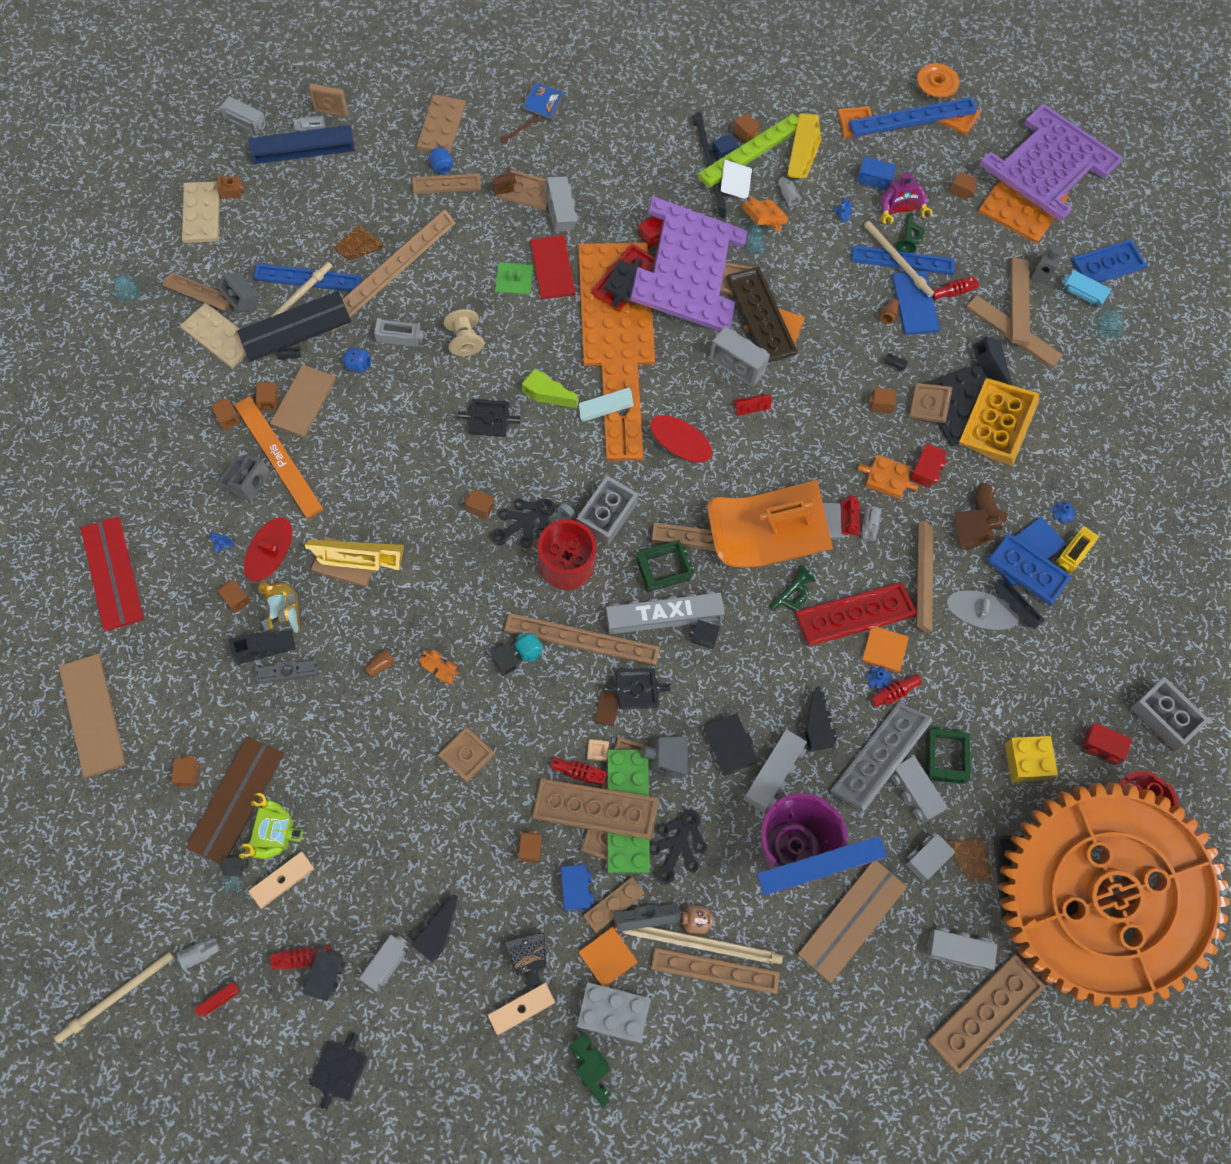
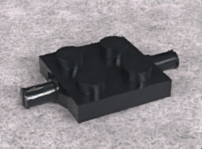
M636 258L633 265L619 259L604 287L605 291L615 297L611 304L612 307L615 305L617 309L621 301L636 305V302L630 301L635 271L641 266L642 259L639 261V258Z
M473 399L469 412L458 411V419H469V434L506 437L509 423L520 424L521 416L510 415L509 401Z
M655 668L617 669L615 671L616 684L604 685L605 694L616 693L619 709L658 708L659 692H670L671 690L670 683H658Z
M350 1032L346 1045H337L327 1041L309 1082V1085L320 1089L324 1093L320 1108L328 1110L333 1097H340L351 1101L369 1058L353 1049L359 1035Z

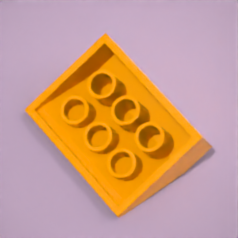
M986 378L959 444L992 460L1013 466L1038 406L1039 393Z

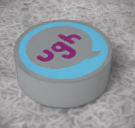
M562 503L557 508L558 514L565 520H573L576 516L575 511L568 504Z

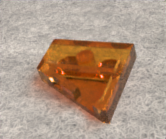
M358 225L335 246V251L349 261L383 249L384 245L380 240Z
M985 839L946 842L955 851L953 854L955 862L963 870L970 883L992 880Z

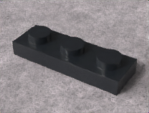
M1005 579L993 587L997 595L1005 599L1010 604V608L1015 613H1019L1025 624L1035 629L1045 621Z

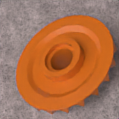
M935 63L926 65L919 71L917 84H919V89H922V93H927V96L932 95L933 98L939 97L941 99L944 97L947 99L948 96H952L957 91L959 78L950 67Z

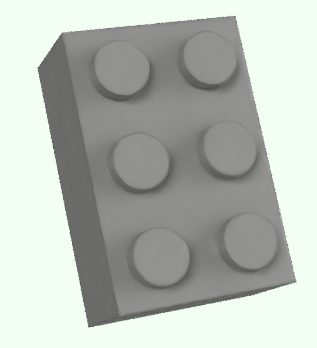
M725 326L713 340L709 359L754 387L766 371L770 354L765 349L754 345L749 339L743 338L736 331Z
M606 475L576 518V521L587 526L596 540L609 546L637 505L639 494Z
M1165 677L1155 683L1130 707L1173 751L1184 746L1210 721Z
M587 982L577 1028L641 1044L651 998Z

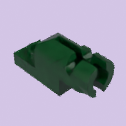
M584 1033L569 1046L577 1063L582 1064L575 1072L604 1108L610 1102L608 1097L611 1094L603 1084L598 1086L597 1082L610 1071L609 1064L597 1047L589 1051L586 1050L591 1040Z

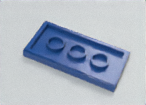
M1131 239L1071 259L1077 272L1098 283L1145 269L1148 266Z
M906 272L893 273L892 280L896 298L899 301V312L904 334L939 333L940 327L933 297H928L922 289H918L914 284L915 281ZM916 272L927 281L926 284L930 287L927 272Z
M1042 517L1015 536V538L1047 560L1067 545ZM996 569V571H997L1012 587H1013L1015 584H1017L1015 581H1013V580L1010 579L1008 576H1006L1005 574H1003L1002 572H1000L999 570Z
M1010 533L1005 536L987 561V563L1049 606L1054 603L1072 577Z

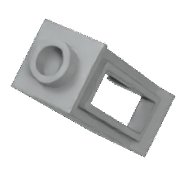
M230 96L220 107L224 119H228L247 130L254 131L255 134L265 128L266 121L263 112Z
M377 318L374 335L376 342L419 347V342L423 341L424 330H421L420 323L387 321Z
M390 935L359 979L379 993L380 985L384 986L407 954L405 950H410L406 946L408 941L400 935H397L396 938Z

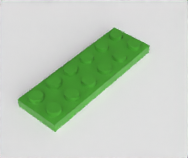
M608 750V790L649 796L648 759L641 758V750ZM608 833V874L650 873L649 840Z

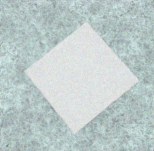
M725 160L721 191L746 199L749 194L752 168Z

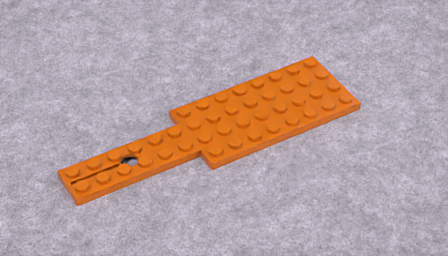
M647 243L579 244L584 366H602L603 396L630 388L633 399V406L629 407L627 415L620 416L618 412L604 415L606 461L643 460L638 365L655 364L652 308L638 303L635 306L627 303L619 313L607 303L594 297L591 291L631 244L648 253Z

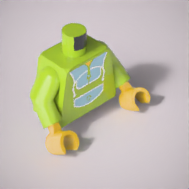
M261 793L254 794L260 798V802L251 801V804L253 806L262 805V808L258 809L250 844H244L239 847L245 848L247 854H239V857L246 858L251 855L252 858L267 860L279 855L282 850H287L289 841L301 842L303 830L292 828L294 821L290 818V813L280 804L269 799L265 800V796Z

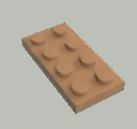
M433 95L419 137L417 150L432 152L434 148L440 147L447 149L451 153L466 105L465 100Z

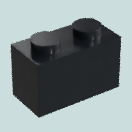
M318 947L302 994L328 1001L330 995L334 996L338 985L335 982L337 974L342 975L346 964L343 961V954Z

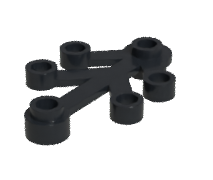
M521 498L516 499L514 502L515 509L519 511L524 508L535 510L530 514L509 511L506 508L499 511V518L501 520L514 519L519 521L505 530L500 528L492 532L493 543L503 545L509 536L525 527L520 544L523 548H529L532 545L531 534L534 520L540 517V524L536 529V536L539 538L540 534L538 531L546 528L548 517L555 512V504L549 499H542L538 503L524 501ZM522 502L523 506L518 507L516 504ZM548 506L549 510L545 511L542 508ZM507 512L508 515L506 517L501 516V513ZM502 536L503 539L501 541H498L496 537ZM528 540L529 544L524 545L522 542Z
M694 810L684 811L679 820L668 824H660L657 828V833L661 837L667 836L670 831L682 828L678 836L659 843L653 842L649 846L650 854L658 855L660 851L674 846L666 866L661 868L657 875L658 881L663 885L672 883L675 876L673 869L681 850L687 861V870L695 873L699 869V863L695 860L687 841L689 832H691L696 843L695 851L698 854H703L707 850V844L702 840L698 830L700 816ZM692 817L694 819V822L692 824L687 823L686 818ZM660 827H666L667 832L662 834L659 831ZM703 844L705 849L699 851L697 845ZM656 845L659 847V851L653 852L651 847ZM690 863H695L697 868L691 870L689 868ZM668 873L670 878L664 880L662 874Z

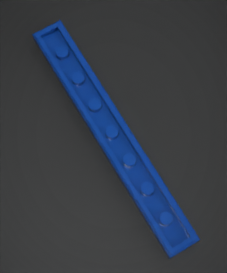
M972 97L850 120L848 125L853 137L976 114L977 108Z

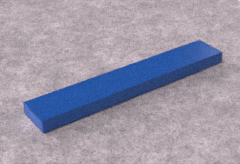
M854 245L852 247L851 262L903 269L885 249ZM897 251L913 270L947 275L954 274V258Z
M257 263L253 279L254 281L303 286L316 270ZM327 272L320 282H316L312 287L350 292L361 283L362 277L361 275Z
M880 836L767 870L756 874L762 894L766 896L887 857Z

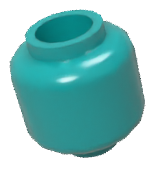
M524 632L516 637L517 641L514 644V648L523 661L533 662L542 655L543 645L536 634Z

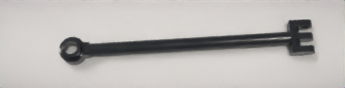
M696 112L694 115H691L693 125H697L707 166L709 167L714 162L704 128L702 113ZM718 182L713 185L719 215L721 218H725L726 203Z

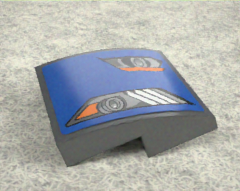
M535 82L526 97L522 110L553 121L558 108L563 103L566 92Z

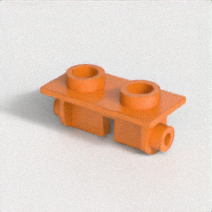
M435 650L423 651L426 657L422 656L420 658L421 666L431 673H434L436 668H438L439 670L435 676L446 684H452L455 680L453 675L460 674L456 670L457 666L450 661H443L441 654Z

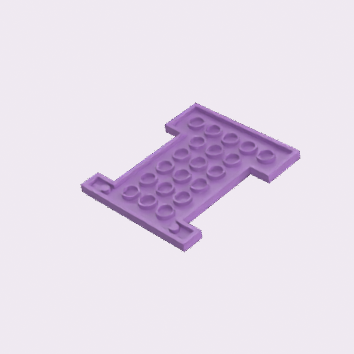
M1042 104L1024 122L1025 126L1035 132L1005 161L990 152L981 160L979 165L1061 222L1070 214L1072 208L1060 199L1090 170L1105 179L1121 163L1123 157L1045 104Z
M652 196L647 214L663 219L653 272L641 268L636 269L630 301L720 332L725 326L731 329L735 301L721 297L719 294L728 244L744 247L747 230Z

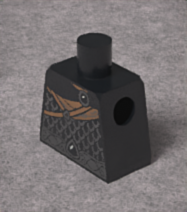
M544 932L504 941L517 977L526 975L528 987L541 984L538 972L546 970Z

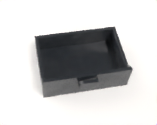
M737 713L704 726V731L724 776L757 764L758 760L751 746L753 741L749 733L745 732Z

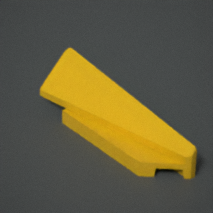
M799 115L788 169L789 177L807 178L821 142L818 115Z
M309 540L305 544V548L313 552L317 557L316 560L321 565L378 571L380 566L400 570L404 545Z

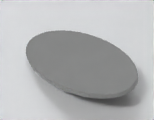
M970 590L959 591L951 594L947 599V606L955 616L980 628L1004 630L1014 627L1019 622V614L1010 608L1008 602L988 593Z

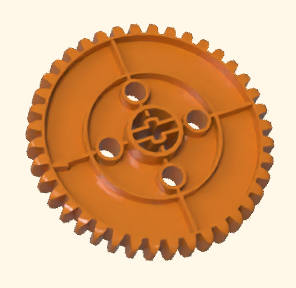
M1113 782L1108 783L1105 788L1100 783L1090 784L1089 791L1083 786H1075L1073 796L1064 791L1058 793L1059 804L1052 800H1045L1043 803L1046 813L1032 810L1031 816L1035 823L1032 825L1021 822L1020 828L1025 833V836L1022 838L1013 835L1011 841L1018 848L1016 851L1006 850L1004 853L1007 859L1013 861L1011 866H1002L1000 868V872L1008 876L1009 881L999 883V889L1009 894V897L1000 900V906L1012 911L1003 917V921L1010 927H1016L1009 933V937L1013 942L1021 943L1018 947V953L1024 958H1030L1028 962L1029 967L1035 972L1042 971L1041 978L1048 984L1056 982V989L1063 994L1071 991V995L1078 1001L1088 998V1001L1094 1006H1100L1105 1001L1109 1007L1114 1009L1119 1007L1121 1001L1127 1007L1135 1008L1137 997L1146 1005H1151L1154 1001L1153 993L1163 1000L1168 999L1170 994L1169 986L1179 992L1184 989V984L1181 980L1183 977L1194 982L1198 977L1193 968L1197 965L1206 969L1209 965L1208 961L1203 957L1205 952L1216 955L1218 951L1211 941L1213 938L1223 939L1224 933L1216 927L1217 923L1228 922V916L1219 912V909L1229 905V899L1219 894V891L1228 888V881L1219 879L1216 876L1225 870L1224 865L1211 861L1217 856L1218 851L1215 847L1203 846L1208 842L1209 835L1207 832L1195 831L1198 826L1197 820L1189 817L1184 818L1185 810L1180 806H1171L1170 800L1167 797L1158 796L1155 798V794L1151 790L1142 789L1139 792L1138 788L1134 785L1127 784L1121 788L1118 783ZM1099 845L1102 849V855L1100 859L1093 861L1090 855L1091 850ZM1156 872L1158 882L1155 886L1150 887L1148 885V877L1151 873ZM1120 875L1122 879L1114 881L1112 876ZM1076 900L1078 910L1075 914L1068 916L1066 907L1071 901ZM1110 907H1112L1113 912L1102 911ZM1128 928H1133L1134 937L1129 942H1125L1123 938L1124 932Z

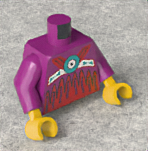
M905 172L902 174L901 179L890 182L889 188L882 195L881 211L883 215L880 217L882 224L886 223V218L889 224L893 222V217L888 215V213L893 214L917 210L920 206L922 207L920 215L925 218L924 212L926 210L928 215L932 216V210L926 206L928 202L924 189L920 183H917L912 178L910 173Z

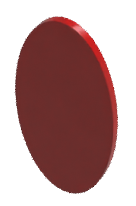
M659 415L651 420L650 428L654 437L674 455L696 463L706 462L712 457V448L708 440L689 423L668 415Z
M278 517L272 519L257 532L251 541L244 560V572L249 580L257 582L267 578L284 560L292 540V527L286 518Z

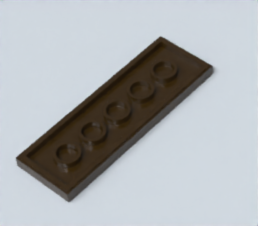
M760 267L727 275L726 280L755 345L765 349L770 354L768 363L797 355L796 346Z

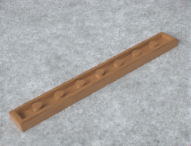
M511 613L508 614L504 629L505 633L518 636L524 632L527 634L534 633L541 641L656 666L660 647Z

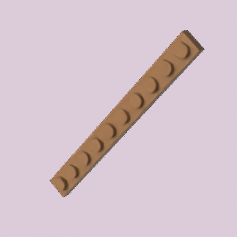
M445 209L342 299L350 317L456 224ZM335 328V329H333V330H330V332L333 333V332H334L335 330H337L338 328Z

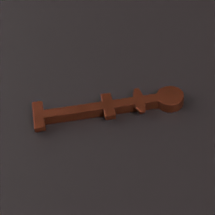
M535 115L532 116L533 119L509 135L502 136L500 138L501 143H508L511 137L535 121L538 123L540 120Z

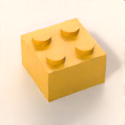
M1051 736L1011 738L1005 743L1011 782L1050 781L1058 776Z

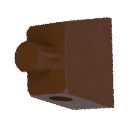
M984 509L954 513L960 546L964 550H971L993 540L992 529L1002 527L1000 516L990 518Z

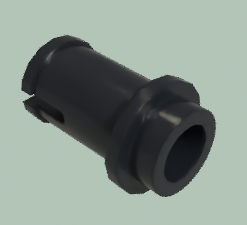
M300 346L278 351L279 360L283 359L285 361V359L301 358Z
M888 353L884 364L898 368V371H904L908 361L905 360L906 358L902 359Z

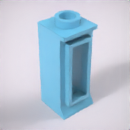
M1073 270L1071 275L1067 274L1062 282L1065 284L1063 289L1067 288L1066 291L1093 305L1097 304L1099 308L1111 291L1110 288Z

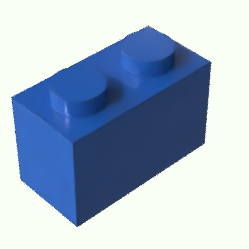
M864 156L857 182L866 186H875L880 190H887L890 182L893 180L897 165Z
M586 865L561 867L564 912L590 910V904H594L593 892L588 891V883H592L591 870H587Z

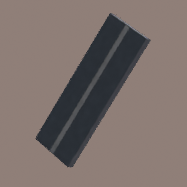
M336 291L239 329L237 332L247 358L252 362L352 321L339 291Z

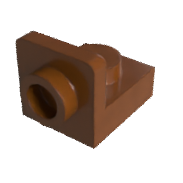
M506 168V176L492 179L494 195L514 191L516 177L514 173H511L510 168Z

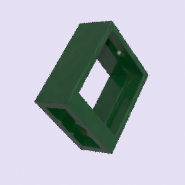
M680 540L636 552V562L647 593L691 580L694 569L692 563H688L686 558L688 556L685 545L682 546ZM676 552L683 573L655 581L648 560Z
M933 727L926 733V775L931 781L966 784L970 780V733L963 732L961 729L946 731L941 727ZM935 738L962 740V771L935 768Z

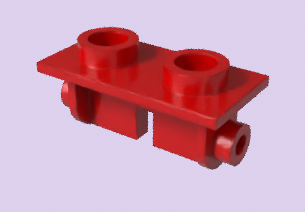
M762 393L751 396V399L748 397L737 398L736 401H733L736 415H747L771 409L772 395Z
M854 495L848 496L847 500H841V534L860 535V504Z

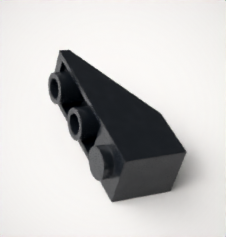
M986 336L973 345L975 356L985 375L991 380L1012 385L1001 341Z
M292 630L246 634L228 639L232 658L237 665L296 649Z
M820 686L815 687L812 693L804 732L809 752L831 748L836 743L835 741H837L836 732L831 728L830 724L832 720L831 714L825 707L826 697L824 692H821Z
M455 894L452 898L448 896L441 905V911L438 914L434 913L428 919V926L425 930H419L412 939L414 941L412 946L432 964L445 950L449 941L459 898Z

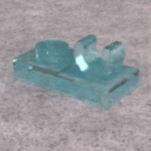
M754 221L752 224H746L748 255H765L764 225H757Z

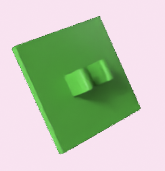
M499 262L495 292L530 295L533 265Z

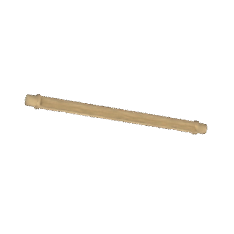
M656 927L621 931L623 934L770 964H782L783 955L776 954L775 951Z

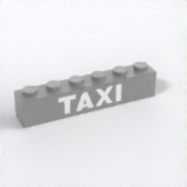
M707 592L704 595L689 594L681 598L671 596L665 600L650 599L647 602L641 603L639 601H632L625 605L615 603L606 607L609 635L696 624L698 620L705 622L723 620L725 615L721 593Z

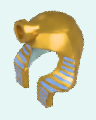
M261 582L258 590L261 594H264L263 600L267 603L266 614L261 621L264 632L273 629L271 620L278 617L280 624L289 621L293 631L299 633L301 628L299 624L298 595L295 590L285 583L269 585L267 582Z

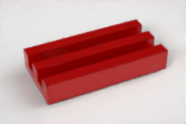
M231 983L194 1010L198 1016L205 1017L239 994L241 990L237 984Z

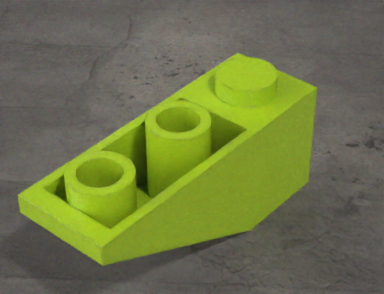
M534 369L522 383V392L536 402L572 408L578 407L579 397L573 391L565 389L559 382L551 380L544 372Z

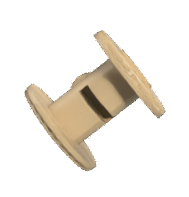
M459 309L452 311L444 319V326L456 333V338L449 343L450 352L456 356L473 355L484 347L483 338L476 335L474 330L471 329L479 322V316L475 311Z

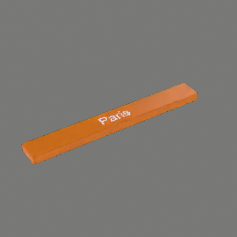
M251 396L234 404L306 519L321 512L323 507Z

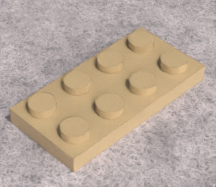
M217 181L184 183L183 243L219 241L220 196L217 191Z
M207 303L202 305L180 325L183 331L232 369L247 356L237 332L239 328Z

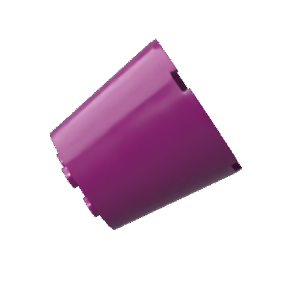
M797 793L783 797L769 809L762 823L761 851L765 865L769 870L847 846V830L842 816L836 808H833L823 798L816 795ZM792 844L794 848H798L796 852H794V850L790 848Z

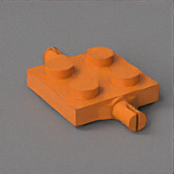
M750 196L748 201L743 202L742 208L757 225H770L777 232L782 229L780 224H787L788 217L773 200L759 201L755 196Z
M876 455L874 463L870 467L860 463L857 469L867 473L868 480L865 487L897 499H901L906 488L917 492L919 484L909 481L911 466L880 455Z

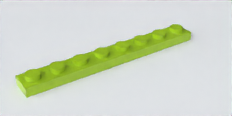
M794 114L788 116L699 172L697 178L708 188L712 187L722 180L725 160L745 166L795 134L798 118Z

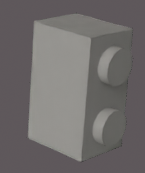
M936 834L933 838L929 835L921 843L923 847L919 851L915 849L907 857L909 861L905 865L923 883L955 853L939 834Z

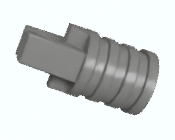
M308 116L293 120L295 131L325 128L324 116Z
M781 177L778 183L787 205L790 207L799 204L802 198L794 183L789 181L788 178Z
M870 506L864 510L862 524L864 541L876 540L881 518L880 508Z
M211 938L204 942L196 943L181 952H177V957L185 971L218 952L219 946L215 938Z

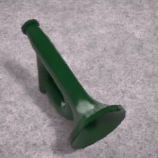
M912 213L907 214L904 239L897 242L896 251L914 253L916 245L920 244L923 240L926 229L913 222L914 215ZM912 229L917 232L916 238L911 235Z
M799 565L798 576L795 581L769 607L774 612L781 605L798 611L809 595L808 588L803 583H814L816 581L815 577L808 569ZM796 590L801 591V595L794 602L788 600Z

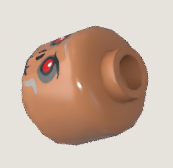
M689 905L685 912L681 913V924L684 925L686 932L705 934L708 929L712 928L713 914L705 906Z

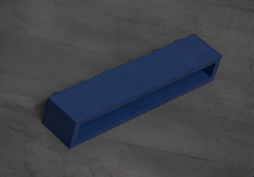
M350 125L248 138L250 155L254 165L355 151Z

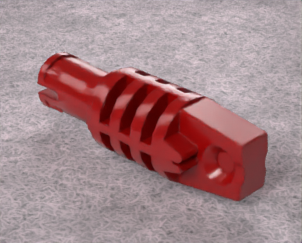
M975 276L948 282L941 288L933 289V300L944 297L953 298L954 296L966 294L978 288L979 282Z
M918 674L903 681L897 680L878 690V695L872 697L871 703L874 708L882 704L888 706L905 697L908 691L921 685L922 680Z
M554 757V763L552 762L551 764L552 770L567 773V776L586 783L604 785L607 779V772L576 760L569 762Z
M331 945L321 948L331 950ZM307 946L271 955L272 970H290L311 966L318 948L311 949V947Z

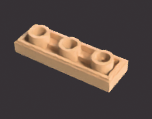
M300 852L250 889L249 893L262 909L312 872L314 867L304 853ZM285 877V882L279 884V879Z
M546 983L490 1013L488 1017L497 1035H500L556 1002ZM520 1005H524L526 1007V1011L524 1013L518 1012V1007Z

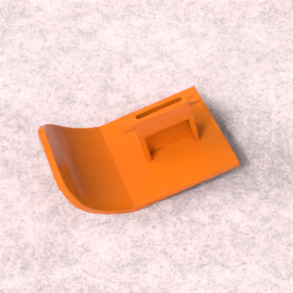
M818 480L747 498L716 497L710 499L707 504L716 553L724 564L731 567H762L833 549Z

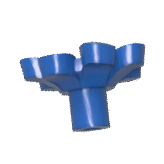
M847 199L842 200V204L834 209V213L839 214V217H841V222L849 221L851 218L849 214L852 213V208H850L852 202L847 201Z
M1058 502L1057 506H1053L1051 509L1052 512L1056 513L1053 518L1055 520L1060 519L1061 524H1066L1067 520L1073 522V515L1076 514V510L1071 509L1070 502L1065 503V505L1062 502Z
M213 531L210 533V540L216 543L213 548L216 552H221L223 546L230 548L235 543L226 535L222 537L219 533Z
M872 667L870 669L871 673L866 675V679L871 680L868 686L870 688L876 686L877 691L882 689L883 686L890 685L888 680L891 679V674L885 673V668L883 667L879 668V670L876 667Z

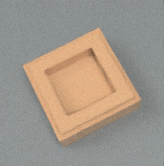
M589 739L587 760L607 762L609 741Z

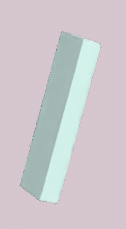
M626 388L579 403L581 420L587 421L632 407L631 389Z

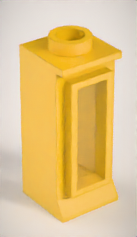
M1083 526L1054 564L1070 575L1099 536ZM1083 537L1089 543L1078 558L1073 560L1068 554L1078 540Z

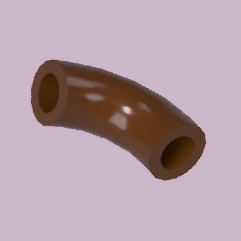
M980 483L975 495L977 510H986L990 518L1000 516L1002 527L996 529L1001 530L1007 520L1008 513L1000 510L995 505V487L988 483Z

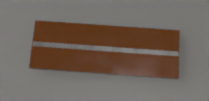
M247 737L186 849L223 865V858H229L256 806L251 804V801L258 803L260 800L254 794L264 793L284 753Z

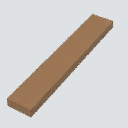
M1012 257L1010 261L1011 343L1028 346L1030 343L1029 260Z
M977 295L967 305L966 309L1011 340L1010 318ZM1031 332L1028 346L1017 344L1051 369L1063 356Z
M920 521L918 530L917 627L924 632H932L933 527L926 521Z
M654 948L651 970L771 994H777L780 972L659 948Z

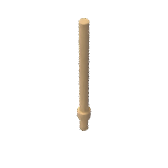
M870 221L866 222L864 226L915 281L914 284L918 289H922L928 297H931L934 292L926 284L927 281L913 270Z
M327 262L319 270L311 274L312 277L270 317L291 308L316 282H320L324 278V275L333 267L331 263Z
M170 951L80 1018L76 1017L68 1023L69 1026L54 1036L56 1042L61 1043L71 1034L78 1033L84 1028L86 1023L173 960L174 957Z

